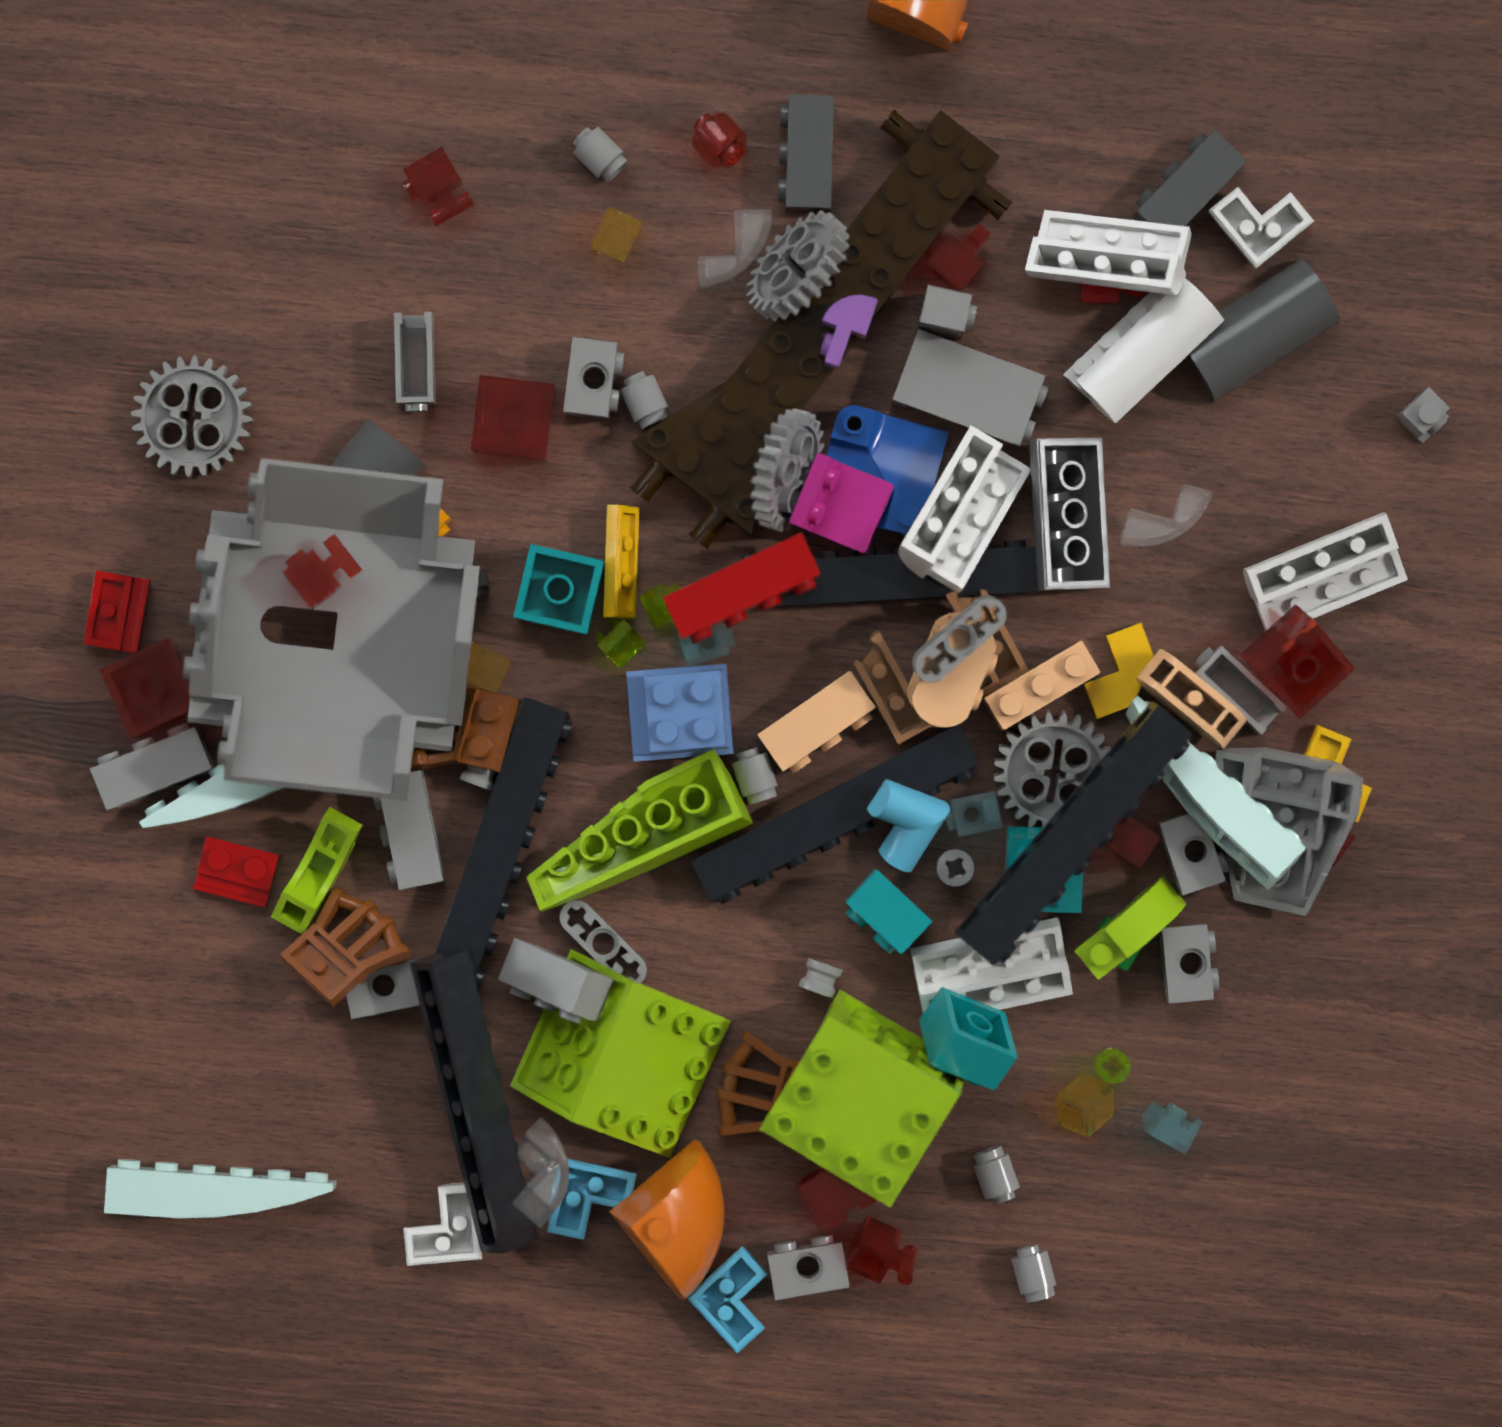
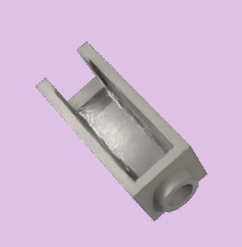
M424 312V315L404 316L402 313H394L396 403L398 406H405V412H427L428 405H436L434 315L432 312Z
M1223 646L1217 647L1214 651L1208 647L1194 661V664L1198 667L1194 673L1237 707L1247 718L1246 724L1257 735H1262L1267 730L1266 727L1279 713H1283L1287 709L1283 702Z

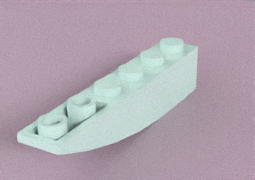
M1138 695L1132 700L1126 712L1131 724L1150 703L1148 701L1144 702ZM1191 743L1179 759H1171L1163 769L1165 772L1162 778L1189 815L1213 841L1267 890L1298 861L1306 849L1294 831L1289 828H1283L1273 818V814L1264 804L1256 803L1245 793V789L1235 778L1227 777L1217 768L1215 760L1209 754L1200 752Z
M220 764L208 772L211 776L209 780L198 785L196 780L176 791L179 796L176 800L167 805L164 800H161L146 809L144 812L147 817L139 823L142 828H152L187 822L229 811L264 798L284 787L225 781L224 765Z
M118 1159L117 1165H111L107 1168L104 1213L167 1218H208L254 1213L294 1204L331 1192L336 1189L337 1180H328V1173L305 1172V1178L290 1177L291 1171L269 1169L267 1176L253 1175V1168L230 1167V1173L215 1172L216 1166L208 1164H193V1170L178 1169V1163L158 1161L155 1162V1168L140 1167V1160Z

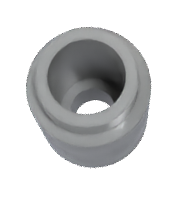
M589 127L585 128L573 141V144L576 146L573 155L598 179L602 177L607 183L614 179L628 163V160L623 156L624 151L599 127L593 131Z
M644 371L624 380L626 387L622 388L620 392L634 422H639L642 430L655 426L669 417L666 411L669 408L654 375L646 377Z
M756 747L736 754L738 762L731 765L742 798L746 797L748 804L752 805L776 797L775 787L778 784L767 752L759 754Z
M1002 1146L992 1147L974 1154L973 1157L976 1164L973 1165L984 1199H993L994 1204H999L1015 1198L1014 1190L1020 1188L1009 1154L1004 1153Z
M1038 1244L1017 1249L1018 1256L1011 1258L1020 1294L1025 1295L1026 1302H1035L1054 1296L1053 1286L1057 1284L1047 1249L1039 1250Z

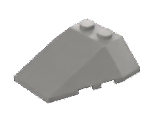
M1268 747L1224 748V750L1218 748L1215 759L1217 768L1227 777H1232L1239 781L1244 787L1245 793L1256 803L1264 804L1273 814V818L1283 828H1289L1299 836L1301 844L1306 847L1298 861L1269 890L1226 853L1234 900L1306 916L1358 816L1363 778L1339 762Z

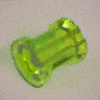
M1105 1048L1096 1055L1094 1069L1104 1081L1112 1084L1119 1083L1129 1075L1130 1061L1120 1050ZM1115 1055V1060L1122 1063L1121 1069H1115L1114 1074L1109 1076V1071L1103 1068L1102 1065L1103 1062H1109L1111 1056Z

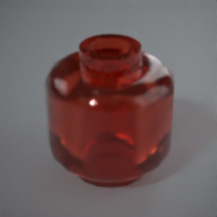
M725 112L713 115L707 113L701 116L694 124L693 129L695 132L692 136V147L710 166L714 168H730L737 164L745 155L747 150L745 146L747 142L746 133Z

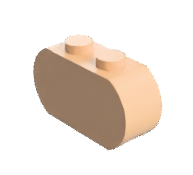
M961 612L948 613L938 618L932 627L927 642ZM970 617L965 620L975 630L977 636L982 632L977 627L981 622L980 620L976 623ZM965 629L954 630L949 636L950 646L954 649H962L967 646L970 639L968 631ZM993 635L940 681L926 682L914 671L906 692L911 706L924 721L938 727H951L965 721L970 711H975L978 708L983 696V690L980 689L985 675L990 676L998 659V656L994 654L996 642ZM940 642L936 647L940 649L941 653L933 659L928 655L924 657L922 661L925 663L922 672L927 669L935 672L938 669L936 661L941 656L945 655L948 661L954 656Z
M1162 649L1157 651L1135 678L1161 704L1205 740L1224 750L1247 721V718L1237 707L1181 661Z

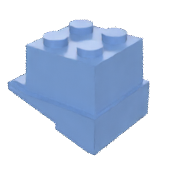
M727 664L626 671L633 762L697 757L712 749L716 750L718 755L734 754Z

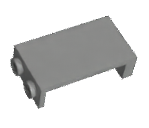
M918 329L891 403L904 408L907 405L967 428L972 425L991 437L1011 443L1010 447L1018 449L1021 441L1029 443L1036 422L1029 419L1034 406L1042 407L1049 387L1042 385L1045 378L1043 374Z

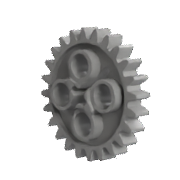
M822 210L817 215L810 212L806 220L799 217L794 227L788 224L785 234L783 236L777 234L775 236L776 243L773 246L765 247L767 254L765 257L757 259L760 266L750 273L754 279L747 283V286L751 289L746 294L750 299L749 304L765 319L771 318L773 321H776L778 317L785 320L790 312L797 315L802 304L808 308L810 298L813 296L819 298L821 296L820 289L823 286L831 285L830 276L839 273L840 270L836 266L846 259L842 252L849 248V244L845 242L850 237L846 232L847 227L830 212L825 214ZM789 256H791L792 259H793L801 268H803V270H804L805 273H806V277H805L804 273L791 261V259L789 258Z
M195 355L191 359L190 366L186 365L181 356L177 357V368L173 369L166 361L163 362L165 373L159 375L151 370L150 374L155 382L152 385L141 382V387L147 393L145 396H134L133 398L142 404L141 409L131 411L132 416L141 419V423L134 425L132 430L144 433V436L137 441V444L139 446H151L145 455L148 459L160 455L157 467L163 469L171 462V474L177 475L180 469L185 467L186 477L188 478L193 477L195 468L199 469L202 476L207 477L209 465H212L217 471L221 472L222 465L220 460L225 458L227 461L234 463L235 460L231 451L236 449L244 452L245 448L238 442L240 437L251 438V434L243 429L244 424L254 423L252 417L244 415V411L252 408L253 404L241 401V398L248 393L247 388L235 389L234 387L240 378L235 374L226 379L228 367L224 364L215 372L214 360L208 358L203 367L200 366L199 357ZM197 384L194 408L196 412L201 414V420L197 419L194 421V449L189 450L188 441L191 425L184 419V415L190 414L192 411L191 385ZM172 388H181L184 392L182 403L176 407L168 406L166 403L168 391ZM214 389L219 390L222 397L219 406L214 409L205 408L203 398L206 392ZM171 425H179L182 430L181 439L175 444H167L164 440V431ZM208 427H216L219 431V440L213 446H204L201 442L202 432Z
M795 408L793 410L787 409L785 415L780 414L778 416V424H771V435L764 436L766 445L764 449L760 448L758 451L761 457L754 464L757 475L751 481V483L756 484V488L751 493V497L756 499L752 510L757 511L755 519L760 520L759 525L781 532L783 529L790 530L791 523H789L795 505L817 452L820 453L824 447V443L819 442L824 432L819 430L821 422L816 420L815 414Z
M1046 710L1044 721H1039L1038 717L1032 713V725L1027 726L1022 721L1017 722L1020 731L1018 735L1010 731L1006 732V736L1011 744L998 745V750L1005 755V758L994 759V765L1003 769V771L993 774L994 781L1005 782V784L997 789L998 796L1009 795L1004 802L1006 809L1017 806L1014 814L1015 819L1018 820L1025 814L1029 815L1028 827H1032L1037 820L1042 821V827H1044L1066 801L1059 794L1061 788L1067 784L1079 786L1111 749L1110 746L1099 747L1105 740L1103 733L1092 737L1094 723L1090 722L1082 728L1080 727L1081 716L1077 714L1069 722L1067 721L1065 710L1061 711L1058 720L1053 719L1050 710ZM1057 739H1062L1063 743L1058 760L1062 772L1056 774L1053 801L1047 803L1046 797L1049 790L1050 777L1045 769H1052L1055 742ZM1035 742H1044L1049 746V751L1044 757L1035 758L1029 754V747ZM1074 747H1079L1086 751L1085 759L1077 764L1070 763L1065 758L1067 752ZM1031 778L1039 779L1043 783L1040 792L1036 794L1026 793L1022 789L1026 780Z

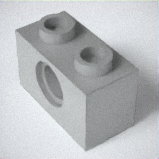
M928 285L917 330L920 329L928 333L961 340L964 331L971 332L976 316L977 306L971 305L972 295Z
M572 338L563 408L564 415L609 420L610 412H617L620 390L613 389L615 374L622 375L624 353L618 352L617 342ZM591 370H599L605 375V382L598 389H590L584 384V377Z
M1189 813L1156 823L1179 895H1186L1226 881L1223 873L1228 872L1229 868L1223 851L1216 852L1213 840ZM1192 840L1199 841L1204 848L1203 857L1196 862L1189 861L1185 856V847Z
M1204 923L1164 927L1159 932L1165 1002L1180 1003L1214 1000L1213 991L1219 990L1217 968H1211L1210 953H1216L1214 931H1208L1207 924ZM1194 952L1198 956L1200 964L1195 972L1187 974L1181 969L1180 960L1184 954Z
M409 958L402 964H391L367 975L362 985L359 983L346 995L351 1019L420 1005L410 966L411 962L417 961L419 958L413 960ZM381 974L390 976L394 981V991L390 995H381L375 989V980Z
M833 1234L812 1237L811 1244L798 1247L796 1246V1241L774 1244V1251L767 1252L775 1300L850 1287L841 1239L834 1240ZM811 1256L818 1261L819 1266L814 1274L803 1275L798 1271L797 1263L802 1257Z

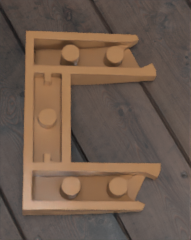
M980 589L979 597L958 598L957 592L954 590L944 593L953 612H962L977 598L988 595L985 589ZM984 605L980 609L983 616L979 620L981 622L985 619L990 622L994 621L996 618L993 614L996 609L995 606L988 608ZM1005 625L993 634L996 642L994 654L998 656L992 674L990 676L985 675L980 689L983 690L982 697L1029 672ZM877 630L870 637V640L875 644L864 660L860 662L855 659L853 664L894 740L900 744L932 725L924 721L911 706L906 692L908 683L881 633Z

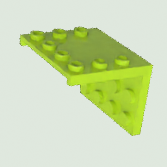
M570 949L567 959L614 979L599 1018L596 1022L582 1017L580 1023H576L559 1016L561 1008L557 1007L555 1012L544 1008L510 1087L571 1122L670 1158L731 1020L636 982L594 959Z
M839 989L830 1004L822 1026L763 1121L760 1130L891 1208L959 1098L964 1079L951 1073L945 1074L943 1071L934 1069L929 1063L923 1038Z

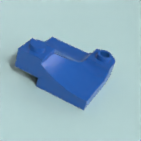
M852 405L845 407L837 415L826 456L892 483L894 489L877 530L906 536L934 489L949 432L885 415L872 409ZM852 417H856L861 421V428L857 431H852L847 427V421Z

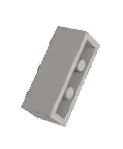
M188 723L167 730L169 737L155 742L153 737L132 744L134 751L120 756L118 751H114L97 758L99 765L90 768L106 811L115 810L205 774L215 768L200 727L189 728Z
M424 771L410 772L407 801L373 797L376 810H383L385 824L379 825L383 847L390 846L393 861L387 862L389 879L391 884H398L399 890L446 880Z
M514 938L498 980L512 986L510 993L527 1000H531L532 996H535V1005L555 1012L557 1007L561 1008L559 1016L576 1023H580L582 1017L597 1022L614 980L541 946Z

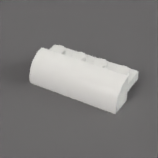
M1044 210L1038 237H1033L1025 272L1031 278L1177 295L1183 286L1186 276L1184 264L1192 233L1190 227Z
M1185 278L1183 286L1177 295L1153 292L1147 294L1111 330L1105 333L1092 348L1079 358L1063 376L1073 387L1085 395L1096 409L1116 424L1209 336L1224 319L1213 304Z
M972 425L963 437L898 549L903 563L916 575L924 579L927 574L957 593H960L1031 471V468L1001 451L1002 443Z
M1385 512L1243 569L1249 595L1255 602L1268 636L1408 580L1397 551L1399 546Z
M1058 917L1042 920L1030 933H1023L1014 943L1017 947L1010 958L1004 963L999 961L995 966L991 965L961 938L910 948L922 1012L924 1013L941 987L998 1010L1073 995Z

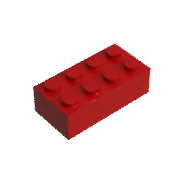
M799 533L662 598L682 641L690 639L694 645L713 636L711 629L722 623H725L728 629L746 621L748 618L746 612L759 607L762 613L782 603L780 596L793 591L795 597L816 588L815 580L819 579L821 574L802 533Z

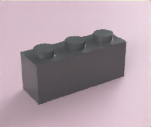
M789 94V105L781 104L780 127H788L787 142H780L779 164H787L786 179H779L778 202H786L785 212L818 213L822 210L824 213H828L831 211L834 95Z
M1215 130L1208 137L1201 133L1187 148L1191 155L1182 165L1175 160L1161 175L1165 182L1158 190L1155 191L1151 187L1148 188L1135 202L1140 208L1134 217L1138 221L1186 226L1234 177L1247 160Z

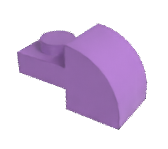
M852 295L840 299L829 308L822 320V325L835 329L834 334L826 333L820 350V354L826 356L825 366L836 370L839 369L850 335L865 339L878 299L865 295Z

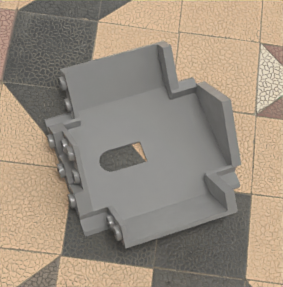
M261 458L258 473H251L248 494L249 496H255V502L249 501L248 514L212 510L205 550H197L195 572L202 573L199 603H191L189 625L196 626L195 645L192 657L185 656L183 679L190 680L188 722L223 726L222 737L228 738L227 742L220 741L218 751V764L224 765L225 781L407 801L414 748L452 751L454 725L462 726L480 566L473 565L475 540L438 536L443 479ZM278 606L336 612L338 614L334 649L329 650L270 642L261 631L260 622L262 616L267 610Z

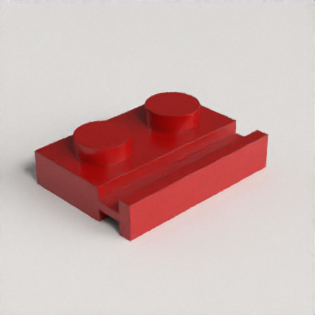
M96 570L83 644L139 654L152 580Z
M206 836L193 889L266 908L280 855Z

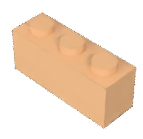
M1081 640L984 697L982 700L1000 730L1003 731L1101 672Z
M848 671L757 734V736L782 772L790 768L794 774L811 762L808 754L821 747L823 752H826L843 740L838 733L850 725L856 731L872 720L873 717L869 712L876 707L852 672Z

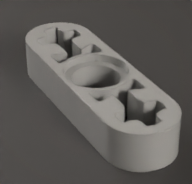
M989 595L981 596L973 601L916 651L912 659V667L915 673L926 682H937L943 679L1004 625L1007 616L1004 605L997 598ZM984 605L988 608L996 606L997 608L993 612L996 617L995 620L990 622L985 619L980 622L977 627L982 632L977 636L975 630L965 620L970 617L976 623L983 616L980 609ZM956 629H965L970 636L969 643L962 649H954L949 644V636ZM940 642L954 656L948 661L947 657L943 655L936 661L937 671L932 672L927 669L922 672L925 663L922 661L924 657L928 655L933 659L941 653L940 649L936 647Z
M574 900L564 905L560 912L562 927L597 962L622 973L624 969L617 961L613 967H610L606 961L612 959L618 953L620 947L623 946L627 953L621 957L629 964L635 960L640 965L636 970L640 976L637 979L631 976L628 978L639 983L645 979L647 965L644 959L588 903ZM571 907L576 911L581 907L585 909L587 913L583 918L590 926L594 920L601 924L600 927L594 929L588 935L586 941L580 937V934L586 930L579 924H575L572 927L567 922L571 917L568 913ZM602 932L610 934L615 943L613 950L605 955L597 953L592 945L594 937Z

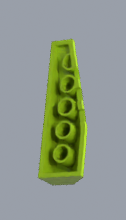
M712 749L646 780L637 788L638 790L624 802L620 801L611 808L608 815L595 825H590L580 833L581 836L568 847L560 849L529 874L527 880L539 910L543 912L621 883L753 824L740 791L716 750Z

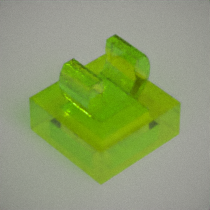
M663 583L639 596L655 630L673 622L662 597L681 589L679 584H673L666 588Z
M611 618L609 621L615 628L606 637L599 631L595 636L600 642L597 646L621 669L647 642L624 619L620 622L616 618Z

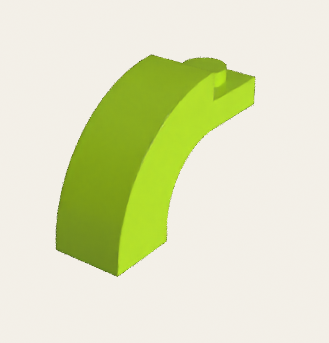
M331 807L328 808L301 863L283 890L271 918L300 934H303L309 928L349 858L362 824Z
M1162 875L1134 897L1133 901L1117 916L1079 945L1075 952L1099 980L1157 935L1185 908L1187 903L1166 877Z

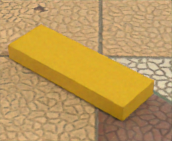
M607 505L603 617L635 619L639 507Z

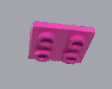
M817 452L789 523L865 554L870 548L893 492L894 485Z

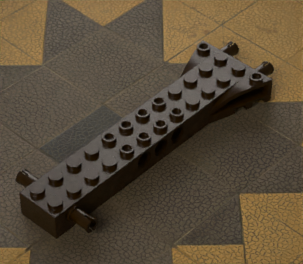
M895 109L890 113L888 120L886 119L881 125L880 129L882 131L884 130L906 148L904 151L906 154L846 229V232L850 235L845 241L849 244V248L842 252L846 259L837 264L836 267L840 270L839 273L830 276L831 285L823 286L820 289L821 296L819 298L815 296L810 298L808 308L802 304L797 315L790 312L785 320L778 317L727 381L702 395L632 441L636 448L649 457L648 460L651 463L636 482L630 486V489L638 495L648 483V487L640 496L649 503L652 496L669 476L670 478L675 477L708 503L707 506L710 509L689 535L697 541L704 531L708 530L699 542L706 549L710 547L709 545L727 523L735 524L751 537L756 523L755 515L757 512L752 510L756 499L751 497V493L756 488V484L751 483V481L757 475L754 464L761 457L758 451L760 448L764 449L766 445L764 436L771 435V424H778V416L780 414L785 415L787 409L803 410L835 370L824 365L826 356L820 354L826 333L834 334L835 329L822 325V320L829 308L840 299L848 296L865 295L878 299L870 322L871 324L967 201L973 200L994 216L997 221L1012 204L1010 199L1008 200L986 182L988 179L986 176L997 164L1000 156L942 110L938 112L926 129H917L898 114ZM850 335L843 358L858 341L859 337Z

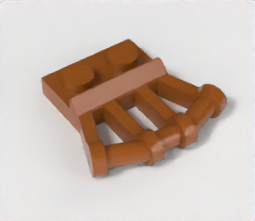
M467 685L465 695L467 701L464 707L462 726L459 727L458 732L453 733V743H455L453 751L427 755L426 749L414 748L411 769L422 770L457 763L500 773L519 700L514 697L481 691Z
M335 887L331 891L316 922L286 948L280 956L290 969L334 1007L359 983L362 985L367 975L391 964H402L411 957L408 946L402 944L395 929L396 922L389 916L383 917L378 912L376 904L371 900L363 901L346 895L345 890ZM343 909L352 912L329 934L327 933L337 911ZM368 922L372 927L346 950L341 943L361 924ZM380 939H384L387 950L358 961Z
M746 1030L741 1037L743 1042L730 1060L724 1062L722 1072H725L722 1088H718L716 1097L719 1098L722 1125L718 1126L719 1135L726 1136L761 1131L760 1127L764 1120L737 1123L734 1102L770 1111L800 1061L783 1057ZM755 1049H757L779 1065L781 1070L778 1076L743 1066ZM740 1077L775 1085L773 1101L736 1092Z

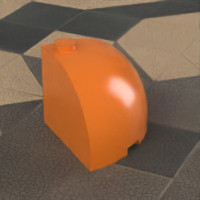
M869 0L866 19L950 52L953 42L961 43L968 26L967 22L962 21L968 0Z
M694 1139L637 1187L628 1197L609 1211L674 1294L683 1301L702 1282L712 1266L722 1239L725 1214L724 1197L716 1168L703 1145Z

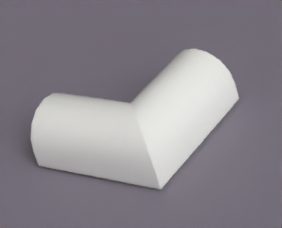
M1239 187L1208 211L1254 269L1258 268L1314 222L1291 192L1262 216Z
M464 1182L438 1186L441 1224L404 1227L407 1266L482 1259V1252Z

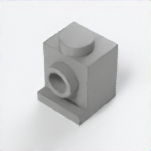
M1428 387L1421 391L1396 418L1423 443L1447 422L1449 416L1446 412L1450 407Z

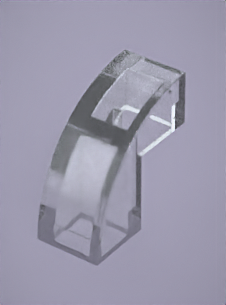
M772 209L734 210L736 255L698 256L699 291L725 286L744 275L755 264L762 254L770 234Z
M1183 484L1180 487L1172 519L1129 508L1118 546L1135 549L1150 548L1174 540L1189 530L1200 519L1211 500L1213 492Z
M542 1117L526 1131L517 1143L519 1160L536 1176L526 1185L513 1202L540 1229L561 1204L569 1183V1165L564 1147L555 1131Z

